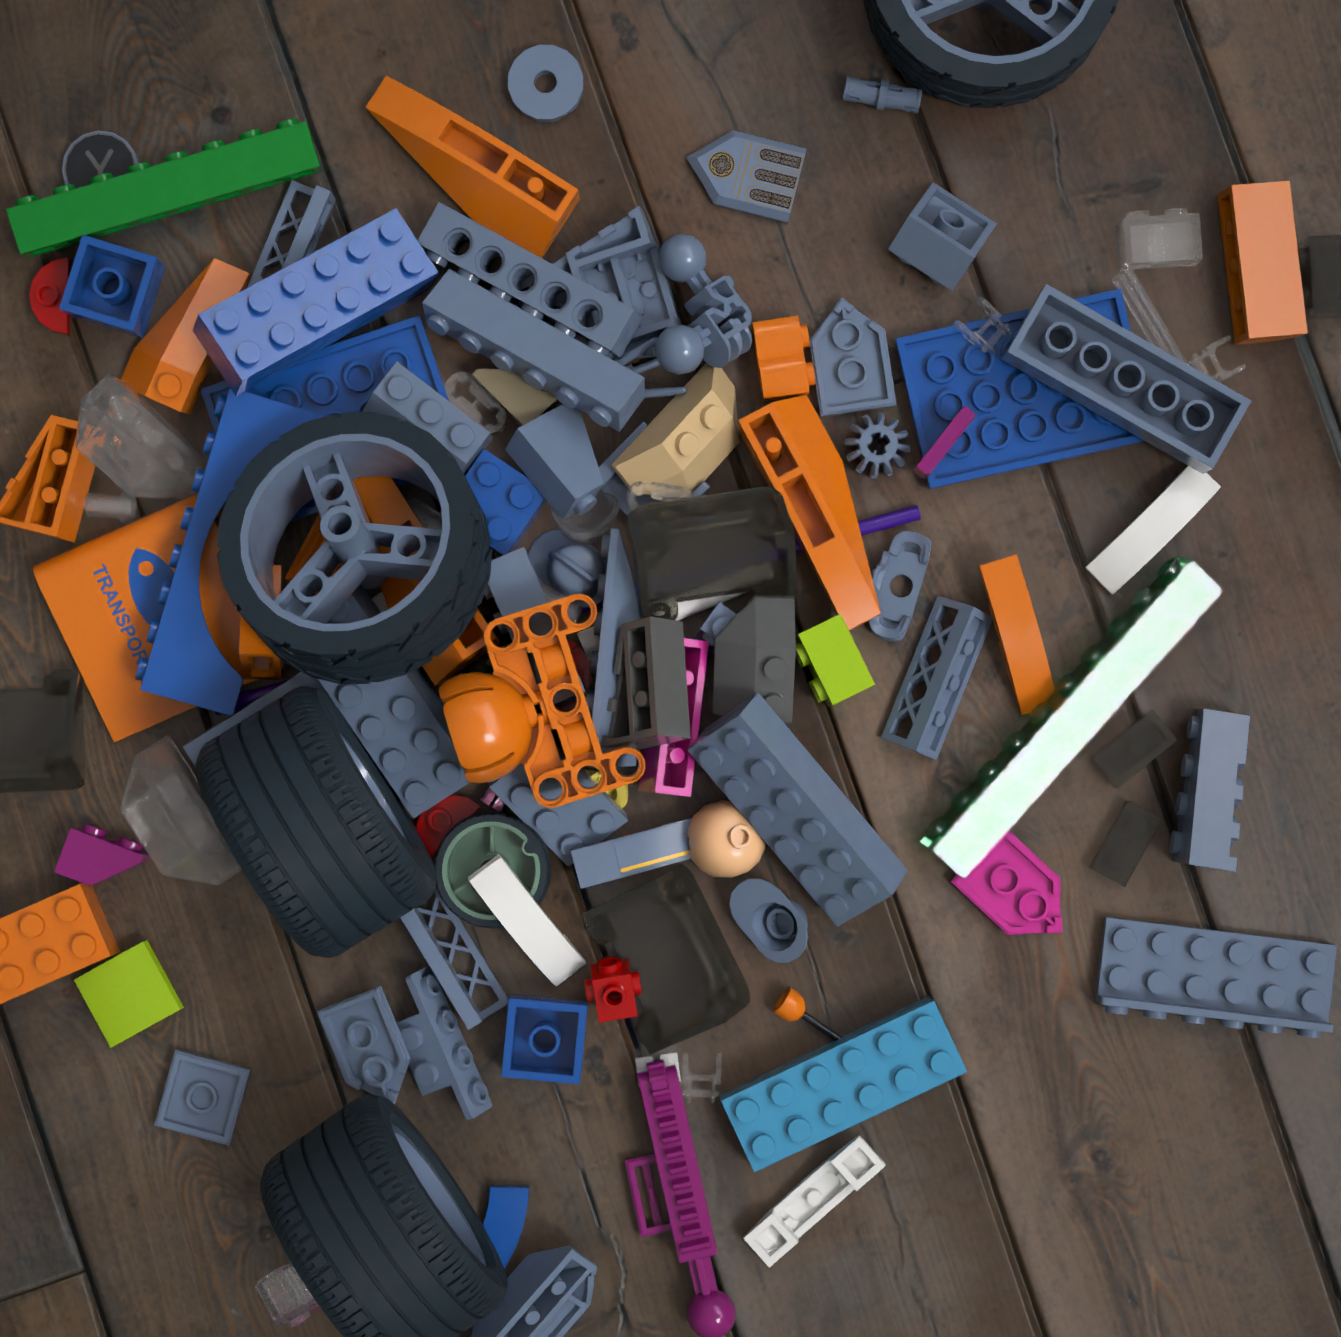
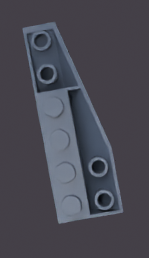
M615 526L611 527L610 535H603L601 558H608L606 574L599 573L597 597H604L603 612H597L594 623V635L600 636L599 651H592L590 674H596L595 689H589L586 697L600 746L602 736H608L612 712L607 711L609 698L615 699L618 674H613L621 624L641 619L632 566L621 529ZM601 748L602 752L611 750L609 748ZM629 753L623 754L616 760L615 766H636L637 758Z

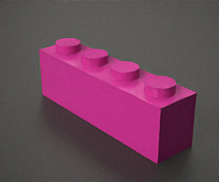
M684 638L691 738L643 749L642 755L645 760V771L639 779L638 791L691 797L695 759L688 752V749L698 738L709 647L708 641Z

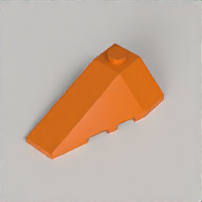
M214 258L133 349L119 384L177 411L191 415L201 392L200 389L203 387L213 364L212 359L193 332L199 313L244 290L251 274Z

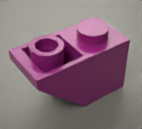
M85 823L83 828H70L54 872L92 886L148 862L151 853L141 850L143 844L136 840L121 836L120 841L105 837L107 830Z

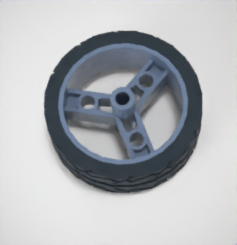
M864 0L871 32L890 63L910 83L930 95H936L943 101L968 108H997V104L1000 107H1008L1032 101L1058 87L1057 84L1059 85L1066 81L1085 62L1113 16L1118 0H1079L1076 7L1068 0ZM1033 3L1041 5L1045 9L1046 14L1037 15L1033 13L1029 5ZM972 6L981 10L994 7L1042 44V46L1014 55L990 56L976 54L951 45L934 33L926 24Z
M374 412L342 413L341 416L332 414L305 422L279 436L280 440L272 441L248 463L233 485L236 488L229 493L219 519L217 547H220V550L217 553L220 574L222 583L233 604L236 605L237 611L282 662L316 679L337 684H370V681L382 682L407 675L432 661V657L440 655L462 635L478 611L475 607L482 602L491 574L492 549H489L491 538L486 516L453 455L431 433L406 420L404 422L400 418ZM386 476L406 480L425 489L440 502L442 530L370 523L354 479ZM314 498L321 517L320 530L326 541L276 597L273 588V562L277 545L288 523L302 506ZM379 546L390 547L391 552L383 554ZM419 550L415 555L409 556L412 552ZM341 562L343 566L332 577H330L335 568ZM388 577L421 580L417 587L398 604L372 618L352 623L326 624L358 586L365 589H374L381 586ZM321 590L317 595L312 596L315 592Z

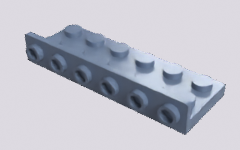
M1104 917L1094 1001L1105 1005V1012L1128 1015V1008L1143 1010L1144 1017L1166 1019L1167 1013L1182 1014L1181 1021L1205 1024V1017L1220 1019V1026L1243 1029L1244 1022L1259 1024L1258 1030L1264 1032L1282 1033L1283 1027L1297 1028V1035L1321 1038V1031L1333 1033L1334 1025L1329 1023L1337 945Z

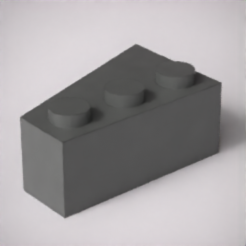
M649 616L621 624L613 674H618L615 699L609 698L607 711H611L612 716L608 736H602L601 748L614 749L629 745L641 750L690 739L683 622Z

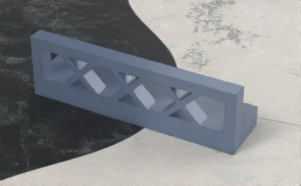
M294 180L291 181L247 288L263 280L262 277L266 268L281 263L283 269L315 251L336 201L330 190L317 185L313 189ZM297 193L311 197L304 216L296 219L292 209ZM288 215H290L292 221L285 224ZM295 228L297 233L290 250L282 254L277 244L281 233ZM275 249L277 257L270 259Z
M937 596L881 735L882 739L937 760L992 623L990 615L973 606ZM946 608L958 611L953 625L943 631L941 621ZM939 645L942 651L938 662L929 666L927 661L930 649ZM925 680L927 686L926 693L923 698L915 702L912 695L914 688L918 683ZM910 716L913 725L908 738L904 739L896 736L901 721Z
M435 886L434 893L436 897L432 910L417 907L400 918L469 1030L481 1023L486 1017L508 1005L509 998L464 923L445 905ZM439 901L445 909L446 913L437 911ZM421 913L431 915L429 925ZM436 916L451 920L456 927L452 943L437 940L432 932ZM459 934L465 942L466 946L457 944ZM441 946L451 948L449 958ZM455 950L472 954L476 960L473 976L457 973L452 965ZM479 967L485 975L486 979L477 977ZM461 979L471 981L469 991ZM475 983L491 986L499 1000L480 1011L472 998Z

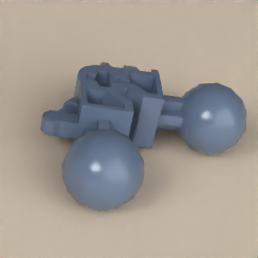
M685 233L669 237L659 250L658 261L662 273L673 281L679 283L687 282L695 296L686 302L684 306L689 314L697 319L688 326L680 324L666 328L660 334L656 341L655 349L659 365L668 372L677 375L694 371L702 359L712 367L721 368L728 362L737 359L739 355L748 352L751 348L752 336L748 328L752 321L751 311L733 288L735 283L732 277L724 275L712 282L704 271L706 252L703 244L698 239Z

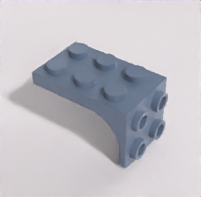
M540 706L536 708L537 713L542 712ZM552 729L557 750L562 760L565 758L562 744ZM521 763L508 775L488 782L489 788L524 823L532 827L545 844L568 867L574 863L571 850L600 843L628 821L626 812L606 792L558 807L547 808L541 806L533 796L524 765ZM583 768L579 770L577 779L580 784L586 787H593L597 784ZM546 778L540 783L539 790L545 798L555 799L562 793V785L555 778Z

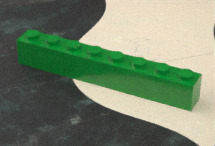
M297 118L288 119L277 123V130L263 134L260 129L244 132L238 136L240 141L226 145L223 140L213 141L201 146L202 152L187 155L186 151L172 153L164 157L165 163L151 167L149 162L138 163L128 167L127 174L114 178L112 173L97 175L89 179L90 185L76 188L75 184L63 185L53 189L52 196L39 200L37 195L19 198L14 201L16 206L8 208L6 211L20 255L28 259L79 244L82 235L96 239L323 172L306 121L299 123Z

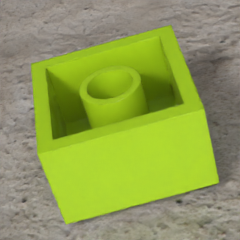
M841 614L795 636V658L801 668L808 666L814 680L808 683L818 703L825 701L827 707L875 685Z

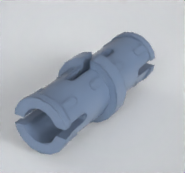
M847 76L842 101L876 106V110L880 111L888 108L918 114L922 89L889 84V80L885 79L877 82Z

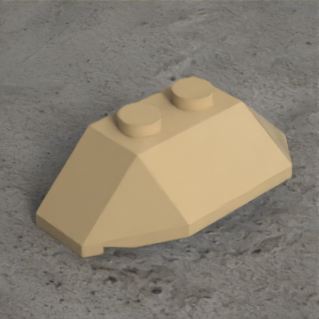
M705 363L684 386L687 392L676 395L612 463V468L632 493L690 496L739 444L735 386L722 368H715Z

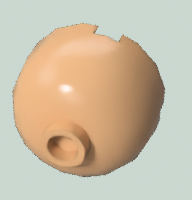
M721 800L703 806L693 816L688 827L687 837H689L691 859L701 871L712 877L733 878L747 873L760 862L766 849V842L731 801Z

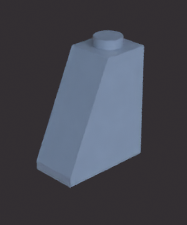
M562 404L517 428L505 450L562 520L576 512L578 515H583L593 508L597 503L595 496L604 483L580 409L576 407L568 408Z

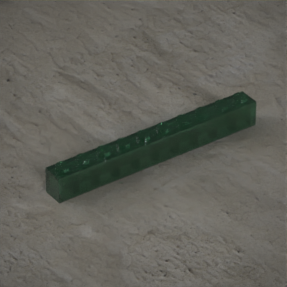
M1176 556L1161 566L1156 580L1149 587L1143 588L1135 595L1130 609L1123 616L1115 618L1106 629L1107 634L1103 639L1083 653L1080 659L1081 663L1072 673L1064 675L1057 682L1054 688L1055 692L1046 702L1038 704L1029 714L1030 720L1020 731H1015L1005 740L1003 744L1004 749L994 760L987 761L977 773L978 778L971 786L956 794L951 802L952 807L942 818L939 817L930 823L925 831L926 836L920 842L951 871L962 879H965L1223 592L1192 559Z

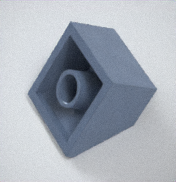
M933 182L909 214L888 250L896 254L902 262L913 265L928 275L934 283L945 286L953 292L997 223Z

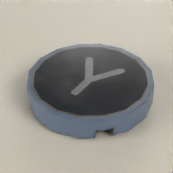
M98 130L83 134L71 143L64 155L62 173L65 185L75 184V187L79 188L90 185L89 179L97 175L112 173L114 178L127 174L128 167L140 162L138 155L125 139L113 132Z

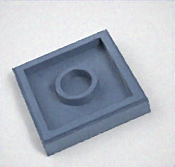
M176 1049L154 1126L229 1146L233 1140L252 1069Z

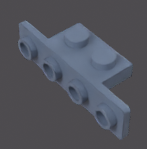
M426 966L405 977L419 1013L401 1019L396 1023L411 1058L409 1067L422 1096L451 1085L465 1118L470 1120L490 1109L492 1102L442 986L430 966Z

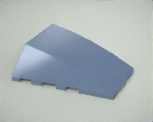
M640 206L630 211L626 217L617 223L610 224L599 231L598 235L586 243L574 247L564 257L553 263V265L635 309L643 316L622 356L653 337L659 338L666 328L681 324L668 277L662 273L658 261V245ZM534 275L521 282V291H527L533 286L535 281ZM562 292L554 298V309H560L566 304V292ZM511 298L510 303L521 309L523 303ZM594 310L587 315L585 320L587 328L593 327L598 323L600 319L599 310ZM545 315L542 318V321L554 327L556 321ZM576 334L574 339L585 345L588 342V339L579 334ZM656 345L636 358L657 357L655 353ZM610 351L607 355L612 360L620 358Z

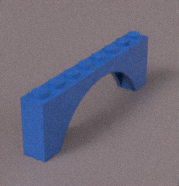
M230 388L228 396L220 394L214 416L221 418L217 433L209 431L202 454L209 455V460L205 471L197 469L191 489L192 492L198 493L194 508L186 506L180 529L187 531L183 546L178 544L174 546L169 567L176 568L172 583L165 581L163 583L157 604L165 607L161 620H152L146 642L153 643L149 659L141 657L135 679L142 681L140 690L232 716L243 682V676L221 654L206 625L199 591L200 563L204 544L211 526L226 503L229 493L236 488L233 485L248 463L272 441L280 440L279 436L305 422L321 418L322 415L248 392L235 396Z

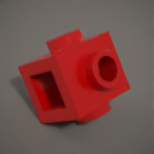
M607 957L601 959L598 963L590 964L591 978L585 979L588 1003H596L599 1023L637 1017L635 995L642 994L639 971L631 972L629 958Z

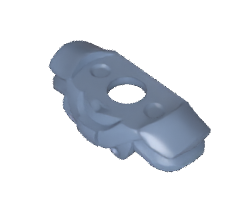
M900 532L894 537L889 551L883 552L881 560L875 569H872L871 576L881 615L869 620L871 632L875 636L891 642H899L904 638L912 620L928 566L932 543L930 538L916 532ZM900 575L909 577L913 583L911 593L902 598L893 595L890 589L892 580Z

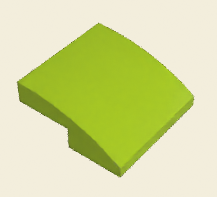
M148 940L137 944L74 979L110 1048L184 1008Z

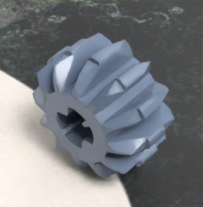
M878 413L875 425H873L868 415H864L861 418L864 429L856 424H852L849 430L857 438H846L844 441V446L856 449V451L850 452L846 456V460L848 462L858 458L861 460L855 469V472L858 474L863 472L866 465L870 466V479L877 478L879 467H881L886 477L892 476L893 470L890 463L898 468H902L905 462L897 454H908L910 452V446L898 444L899 441L904 440L908 436V432L902 430L895 434L893 430L897 427L899 420L894 418L887 427L884 425V413ZM873 437H878L877 442L882 439L886 443L882 450V455H876L877 450L871 453L868 449Z

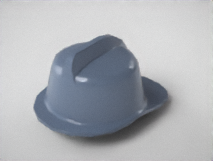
M566 530L549 531L533 542L528 556L543 587L560 599L573 594H584L589 596L595 605L604 599V597H597L599 573L606 574L608 559L601 558L599 550L576 534ZM575 600L570 604L575 607H590L583 600Z
M760 878L747 879L736 886L731 893L729 903L731 914L737 925L755 944L757 949L767 959L777 963H789L799 958L806 949L808 941V920L803 907L797 901L786 897L774 884Z

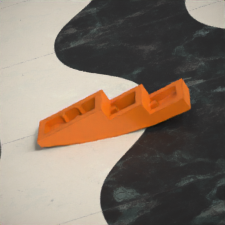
M1017 554L978 566L989 601L988 608L999 639L997 643L1020 715L1058 704L1042 637Z

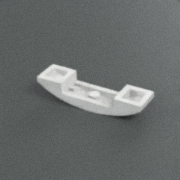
M1187 466L1121 534L1111 541L1085 567L1111 595L1151 560L1221 488L1207 472L1202 474Z
M500 854L467 877L513 939L556 987L587 964L565 934L560 932L526 890L521 880Z
M860 1135L799 1182L747 1232L743 1239L770 1268L798 1243L799 1238L854 1189L858 1191L886 1166L885 1162Z

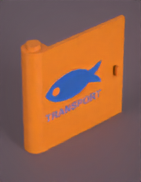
M198 493L33 566L38 586L114 743L196 707L192 704L140 690L142 681L136 680L135 677L141 657L148 659L150 657L153 643L146 642L153 619L161 620L165 607L157 604L164 581L172 583L176 568L169 567L175 544L183 546L187 531L180 529L186 506L194 508ZM221 509L210 528L204 544L199 573L200 599L206 625L213 641L229 664L243 676L239 657L240 613L237 611L236 605L233 604L222 583L217 553L220 550V547H217L219 518L223 511ZM243 679L241 686H244L257 679Z

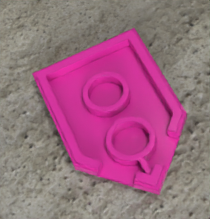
M1002 825L950 882L1007 935L1062 933L1060 877Z

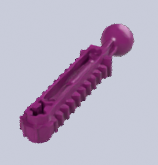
M664 1059L646 1063L647 1071L637 1074L679 1263L688 1261L695 1296L690 1300L687 1307V1321L690 1328L701 1337H722L734 1325L736 1308L732 1299L725 1292L719 1291L716 1284L710 1256L718 1255L677 1068L675 1064L665 1067Z

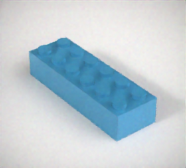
M928 996L853 1031L837 1041H832L720 1094V1099L751 1167L756 1172L966 1073L967 1070L935 1001Z

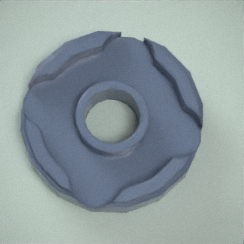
M539 44L524 50L513 61L508 73V92L513 104L523 116L536 122L553 123L561 120L562 117L567 116L578 107L583 95L584 78L578 61L567 50L556 45ZM542 75L553 76L557 81L555 89L549 93L538 91L535 87L538 77Z

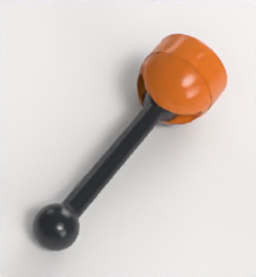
M788 987L782 993L773 1007L772 1012L781 1019L790 1022L802 1018L834 1041L843 1038L805 1012L804 998L791 987Z

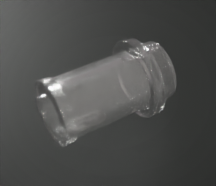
M89 492L85 499L86 516L117 518L121 523H126L128 519L134 520L137 512L136 497L129 496L128 492H122L120 496Z

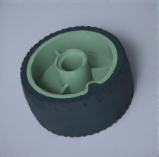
M485 811L468 816L450 829L438 848L434 863L438 877L436 883L438 893L449 910L469 924L483 928L504 927L467 878L481 868L486 860L493 859L498 854L518 876L526 890L539 905L547 893L552 870L547 845L532 827L524 823L516 815L502 811Z

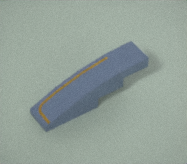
M692 818L571 850L580 888L590 887L691 859L687 832Z

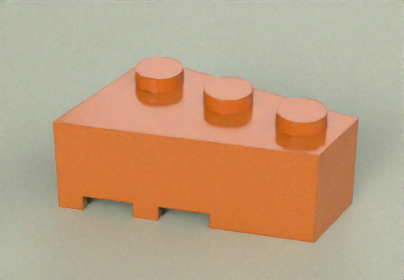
M51 415L25 455L27 460L15 478L11 477L5 487L8 490L0 501V524L75 543L104 431L87 423Z

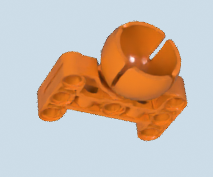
M573 594L491 621L485 628L484 641L493 666V674L483 672L459 674L439 686L440 699L445 703L443 712L460 765L466 768L464 769V774L468 783L481 784L495 781L508 775L521 763L524 765L536 802L541 806L553 808L634 783L644 774L645 760L637 748L627 745L602 752L566 638L567 634L586 629L595 621L597 607L589 596ZM583 600L589 604L591 615L586 622L575 623L570 620L567 610L571 602ZM544 612L551 617L553 625L549 633L537 635L532 632L529 621L533 614ZM499 624L508 625L514 632L513 642L507 647H499L492 641V630ZM533 652L542 682L536 683L527 653ZM561 689H569L576 696V705L569 711H561L554 705L553 697ZM540 704L542 712L537 713L535 705ZM552 729H557L565 754V758L562 760L557 750ZM627 753L634 755L639 763L637 770L631 775H623L618 772L615 764L619 756ZM584 766H594L601 774L600 781L593 787L583 786L577 779L579 770ZM546 778H555L562 785V793L555 799L545 798L540 793L539 785Z

